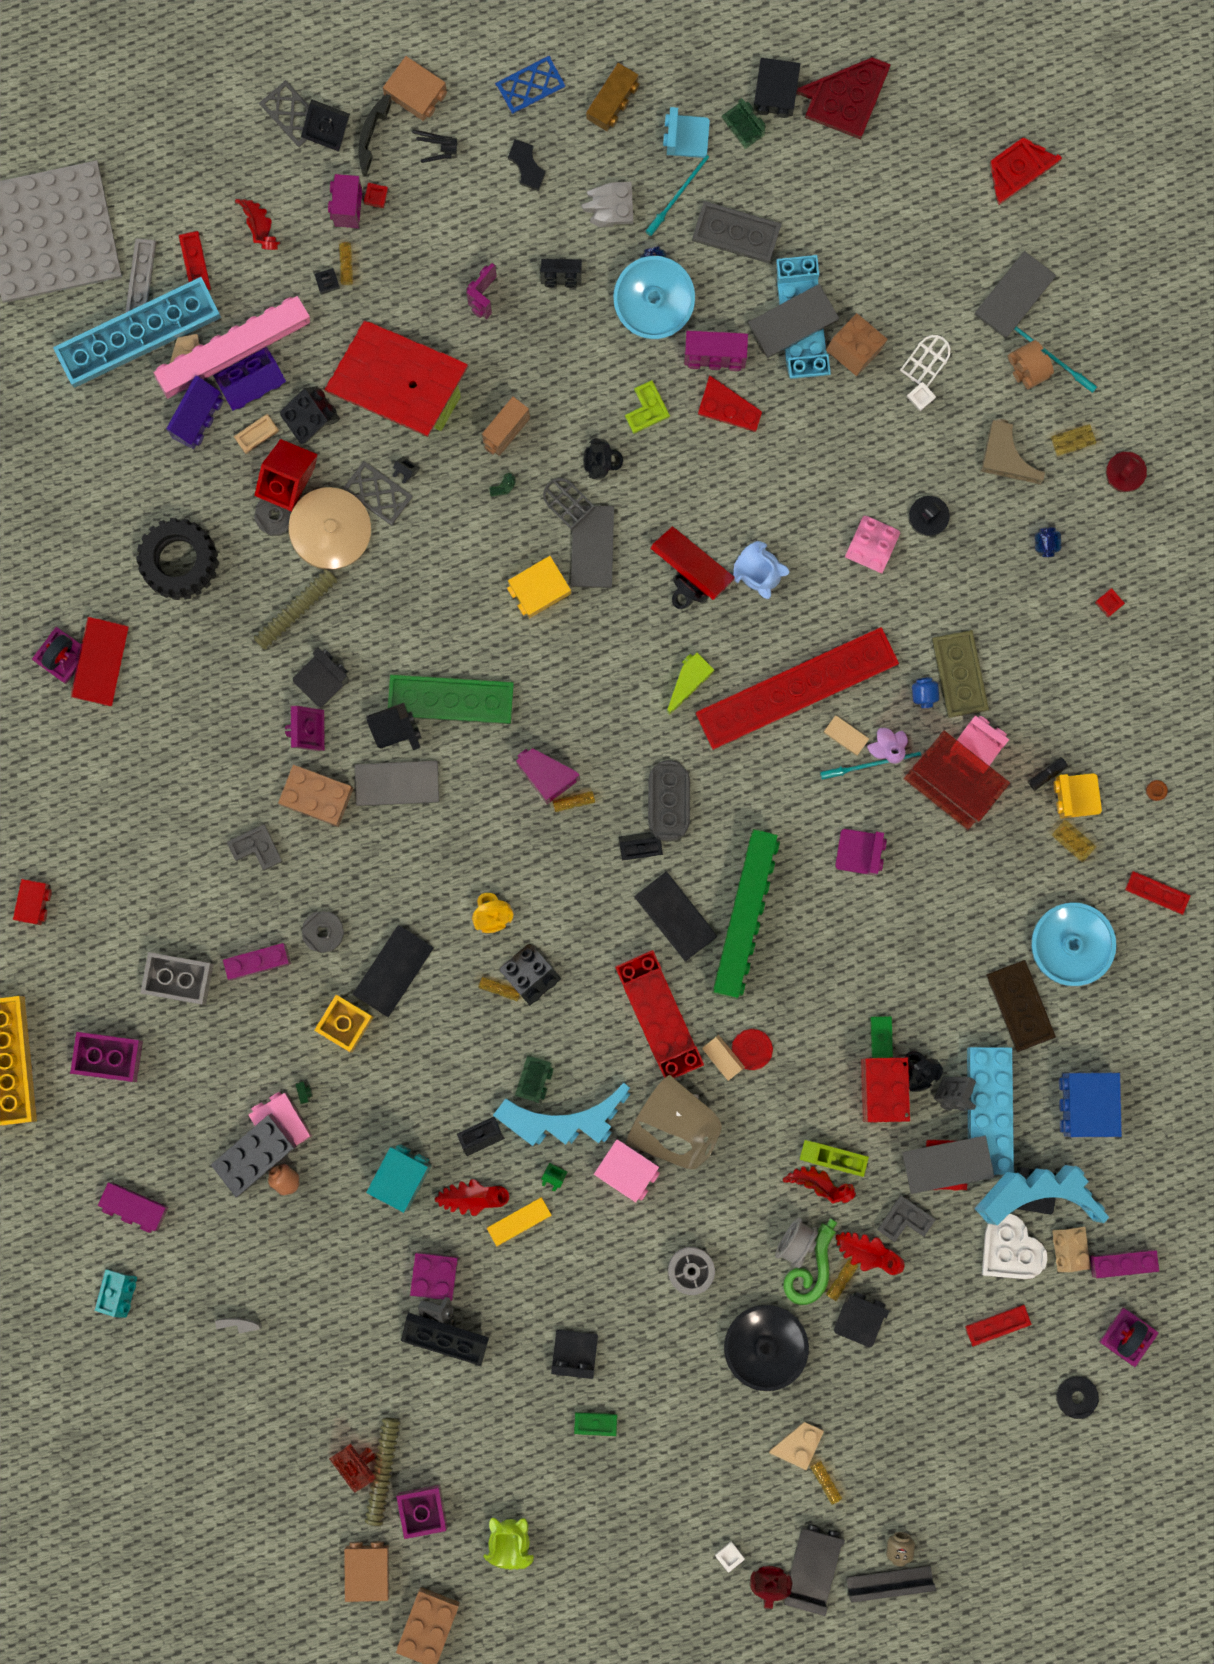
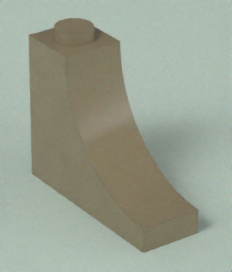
M1004 419L993 420L989 429L981 472L1041 484L1044 480L1045 472L1031 467L1020 457L1013 442V424H1009Z

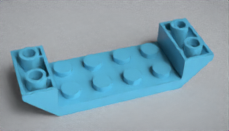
M817 255L776 260L779 305L819 284ZM824 329L785 349L786 366L790 379L831 375L829 354L826 353Z

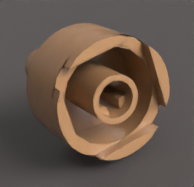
M1036 340L1027 343L1007 356L1015 369L1013 372L1015 379L1018 383L1022 381L1027 389L1033 388L1054 374L1053 365L1048 354L1043 355L1041 350L1044 348Z

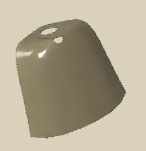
M669 1075L659 1083L637 1116L625 1144L687 1169H696L711 1155L721 1133L722 1126L719 1118L710 1108ZM639 1121L686 1140L691 1144L692 1149L684 1155L671 1152L664 1148L653 1135L643 1129ZM707 1136L709 1139L704 1143V1138ZM712 1144L708 1154L705 1155L707 1147Z

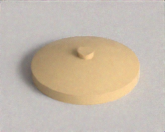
M332 487L313 490L297 502L290 515L288 528L291 544L296 553L305 562L316 568L326 570L345 568L358 560L368 546L371 536L369 514L361 501L345 490Z

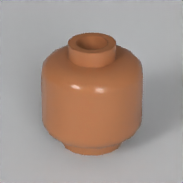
M280 1164L270 1170L268 1184L280 1195L292 1194L299 1187V1175L287 1164Z

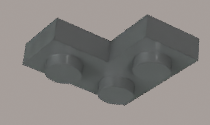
M265 824L227 842L235 861L255 853L264 871L283 862Z
M900 1195L877 1231L893 1242H896L907 1225L924 1237L936 1219Z

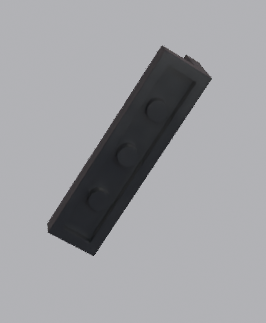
M930 1565L846 1577L851 1603L936 1591Z

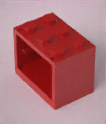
M908 1057L861 1059L863 1122H910Z

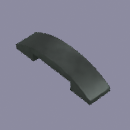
M388 94L382 97L372 108L362 127L358 153L360 167L364 176H367L373 159L372 152L367 149L377 120L382 119L386 121L392 104L391 95Z

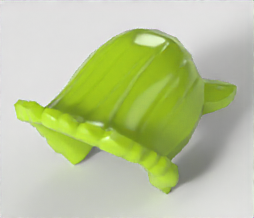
M496 1518L490 1519L489 1554L483 1555L488 1563L498 1568L509 1570L526 1569L532 1564L534 1556L528 1555L530 1540L527 1533L529 1526L526 1518H521L519 1521L506 1519L502 1522Z

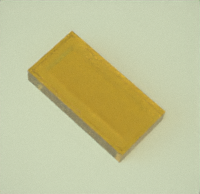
M1090 424L1051 436L1057 457L1096 444Z
M1064 820L1051 834L1055 840L1081 862H1084L1096 848L1090 840L1067 820Z

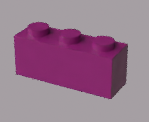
M281 943L223 959L227 979L233 981L290 965L291 961L286 944Z
M113 1182L107 1183L97 1205L102 1208L103 1213L113 1216L115 1213L121 1216V1221L131 1225L135 1222L141 1225V1230L151 1233L152 1230H159L169 1208Z
M1154 1249L1090 1256L1091 1272L1094 1278L1160 1272L1157 1250Z

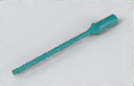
M708 155L702 159L664 211L656 215V218L646 229V234L652 236L660 224L665 221L667 212L708 160Z
M1017 326L1014 330L1029 342L1034 340ZM1045 348L1041 350L1072 374L1075 381L1079 382L1091 393L1097 389V386L1083 376L1082 373L1073 371Z
M921 752L907 754L904 759L921 756ZM884 759L849 768L840 766L839 768L822 771L820 776L821 780L843 776L850 771L890 762Z

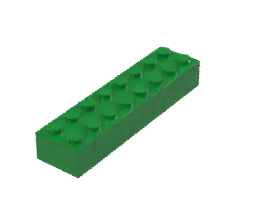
M755 829L751 832L712 994L732 999H738L739 996L744 994L746 983L742 981L744 975H748L751 965L747 960L749 955H753L756 942H752L754 935L757 936L761 923L757 919L758 915L763 914L766 903L762 901L763 895L768 894L770 881H767L768 875L773 873L775 861H772V857L778 853L780 841L777 840L778 835Z

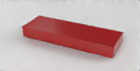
M199 231L179 235L188 282L202 277L207 289L211 290Z
M1132 871L1124 890L1181 915L1184 914L1191 897L1186 893Z
M1023 1304L965 1326L971 1345L974 1347L1032 1324Z

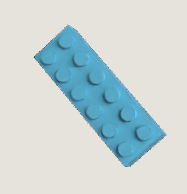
M967 1048V1077H971L976 1081L973 1093L969 1098V1101L975 1104L976 1108L975 1110H968V1139L986 1136L994 1175H1004L1006 1172L1014 1173L1012 1048Z

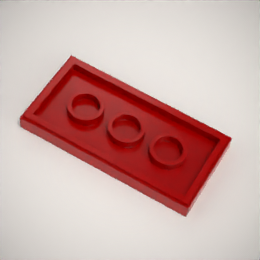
M673 526L656 540L650 548L712 600H715L735 579L732 574Z
M87 617L71 698L112 707L129 626Z

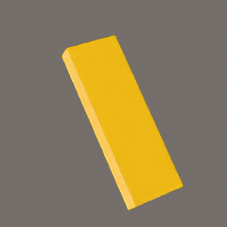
M540 1197L487 1227V1230L497 1247L552 1215L543 1198Z

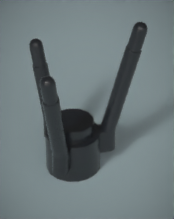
M412 130L414 134L425 136H418L416 140L441 144V152H445L442 155L421 159V163L451 159L452 155H457V138Z

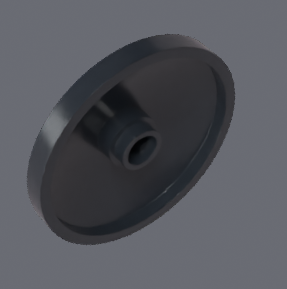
M758 1305L743 1311L732 1321L725 1335L724 1355L730 1371L741 1383L754 1390L775 1391L793 1383L803 1372L808 1360L809 1342L804 1327L789 1311L773 1305Z

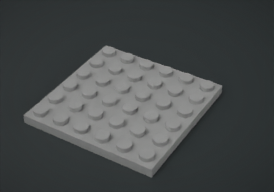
M97 160L0 181V294L3 303L122 278Z

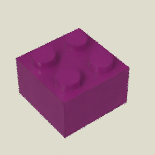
M335 174L334 181L330 182L332 201L328 202V213H330V220H333L335 227L359 228L363 192L359 176Z
M416 1252L410 1296L441 1300L448 1297L452 1301L454 1298L459 1257Z
M440 1484L398 1492L396 1497L404 1539L447 1531L448 1525Z

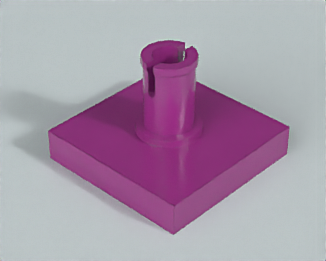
M298 705L291 706V724L285 726L286 730L291 729V731H285L286 736L291 737V748L325 751L324 710Z

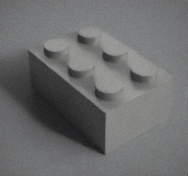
M148 952L140 994L206 1005L214 964Z

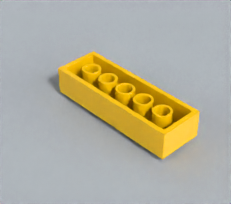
M25 997L0 998V1126L37 1122Z

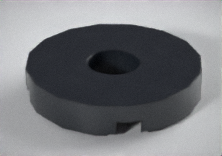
M1071 1376L1059 1385L1056 1392V1401L1060 1410L1065 1415L1074 1419H1083L1090 1416L1099 1403V1393L1096 1386L1089 1379L1082 1376ZM1077 1391L1083 1394V1400L1078 1404L1072 1400V1395Z

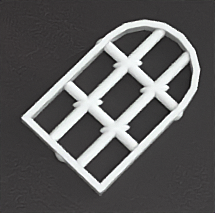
M938 335L924 338L900 371L918 384L921 383V380L929 372L933 377L926 385L928 387L942 367L947 364L950 356L949 343ZM935 338L929 347L923 344L927 339ZM938 339H941L945 344L937 354L932 351V347ZM921 346L925 349V352L917 361L913 358V355ZM947 347L948 356L945 360L941 357V354ZM930 352L934 355V359L926 367L922 364V360ZM939 359L943 364L934 373L931 371V367ZM912 360L915 362V366L908 374L903 369ZM920 366L924 369V372L917 380L911 375Z

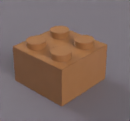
M856 313L832 338L826 351L854 375L858 376L878 355L888 339Z

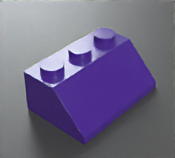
M267 347L213 375L232 411L243 408L246 403L261 398L268 391L277 389L286 382Z
M196 375L166 428L172 439L192 449H195L196 445L200 446L204 439V430L210 428L214 420L212 416L215 410H220L224 401L220 391Z

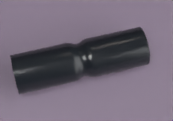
M1060 757L1046 767L1045 770L1028 780V784L1036 791L1051 778L1065 770L1068 764Z

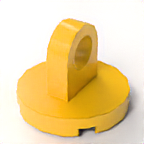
M483 893L478 897V908L472 915V921L476 930H482V933H495L506 927L505 924L508 922L511 923L514 914L509 903L498 900L497 896L493 893Z

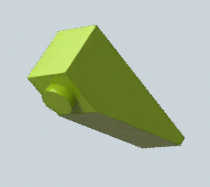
M698 653L694 656L692 654L688 655L682 662L684 665L667 708L669 715L714 673V669Z
M804 1140L799 1160L864 1177L869 1157Z

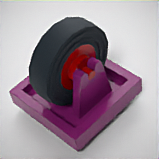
M55 627L31 660L64 684H67L76 672L81 644L58 627Z
M1122 1307L1099 1342L1127 1363L1136 1367L1159 1332Z

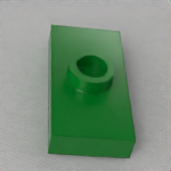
M892 1016L870 1017L871 1058H893Z
M575 1412L574 1434L616 1436L617 1414Z

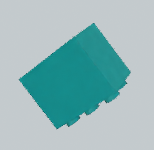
M400 1144L389 1148L366 1193L404 1213L409 1210L432 1165L428 1163V1158L420 1154L414 1156L410 1154L411 1149Z

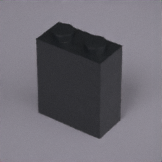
M761 58L753 111H757L760 115L777 114L780 118L793 116L801 63Z

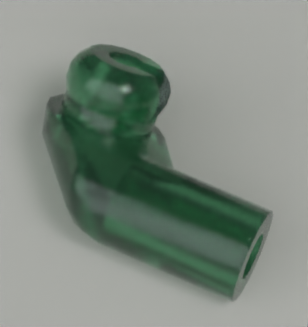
M506 473L500 485L489 487L491 497L507 495L511 492L516 483L512 473Z

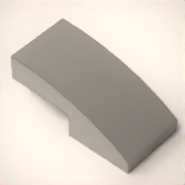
M223 1318L215 1321L216 1329L237 1325L239 1333L262 1328L261 1323L244 1318Z

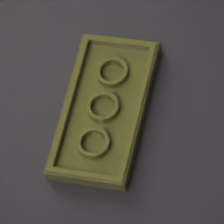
M973 630L933 637L932 643L948 718L989 711Z

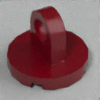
M1133 452L1116 454L1109 460L1106 466L1107 481L1113 489L1119 492L1137 490L1147 477V467L1144 460Z
M763 1566L755 1572L754 1570L752 1572L749 1585L756 1596L764 1599V1609H773L774 1601L783 1600L791 1594L793 1582L789 1574L787 1576L781 1568Z

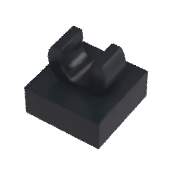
M334 268L314 274L320 294L340 289Z
M403 456L393 466L396 469L393 477L396 478L400 473L403 474L404 479L402 483L404 484L417 474L420 467Z

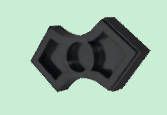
M514 139L508 160L515 163L520 170V185L539 191L546 171L541 169L533 159L534 146Z

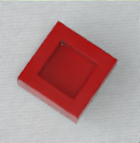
M368 183L364 205L384 209L389 190L388 187Z
M1112 588L1095 602L1108 618L1125 604Z

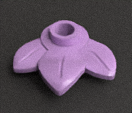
M879 728L877 731L878 742L867 746L868 751L877 759L886 758L889 762L896 764L905 758L904 748L908 744V738L903 731L894 734L888 728ZM892 751H898L899 753L893 754Z

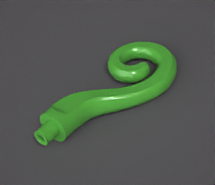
M831 1218L827 1224H821L815 1242H817L814 1249L818 1267V1280L814 1288L806 1294H800L793 1287V1282L797 1277L804 1279V1288L808 1289L811 1287L813 1277L807 1269L795 1268L785 1277L784 1292L787 1298L794 1304H811L818 1300L826 1290L829 1281L828 1246L836 1234V1231L833 1229L837 1224Z

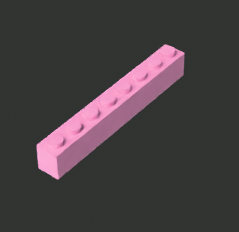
M298 296L294 298L289 297L276 308L270 307L266 309L264 314L259 317L253 316L249 318L242 326L232 327L225 335L213 337L208 344L196 346L191 353L177 356L174 362L168 365H160L154 372L155 379L166 398L169 399L188 389L195 375L204 380L309 324L310 316Z

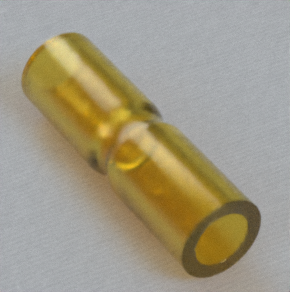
M343 242L339 244L341 285H352L351 243Z
M593 791L552 801L555 812H560L574 807L595 803Z
M483 976L478 986L479 989L499 994L518 1002L520 996L514 987L501 984Z
M849 1259L840 1271L838 1278L835 1279L826 1293L834 1301L838 1300L846 1284L859 1267L857 1264L851 1265V1260Z
M818 1461L811 1465L810 1468L819 1484L822 1485V1489L831 1505L842 1500L823 1463Z

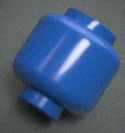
M932 677L916 679V683L912 685L913 702L921 705V708L933 707V703L938 702L940 698L938 682L934 681Z

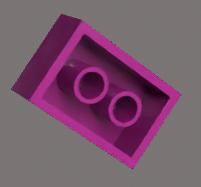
M687 330L684 365L690 369H700V366L709 367L710 370H720L721 367L729 368L730 371H741V368L745 369L748 334Z
M76 1032L70 1074L137 1082L143 1041Z

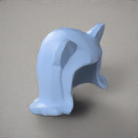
M756 541L749 544L741 552V555L738 556V560L734 564L733 575L736 583L742 580L749 588L758 591L763 598L769 599L771 597V589L775 588L780 583L781 577L787 576L790 571L772 553L765 550L767 547L766 543Z

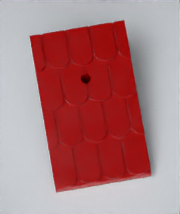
M364 320L324 390L331 395L428 437L433 428L442 431L461 398L458 384L466 372L468 364Z

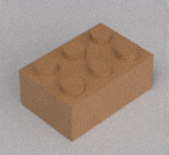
M293 765L278 804L339 827L353 788Z
M420 1587L396 1653L422 1664H437L460 1602Z

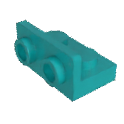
M105 1269L95 1311L112 1317L126 1318L131 1308L133 1292L136 1289L137 1276L125 1275Z

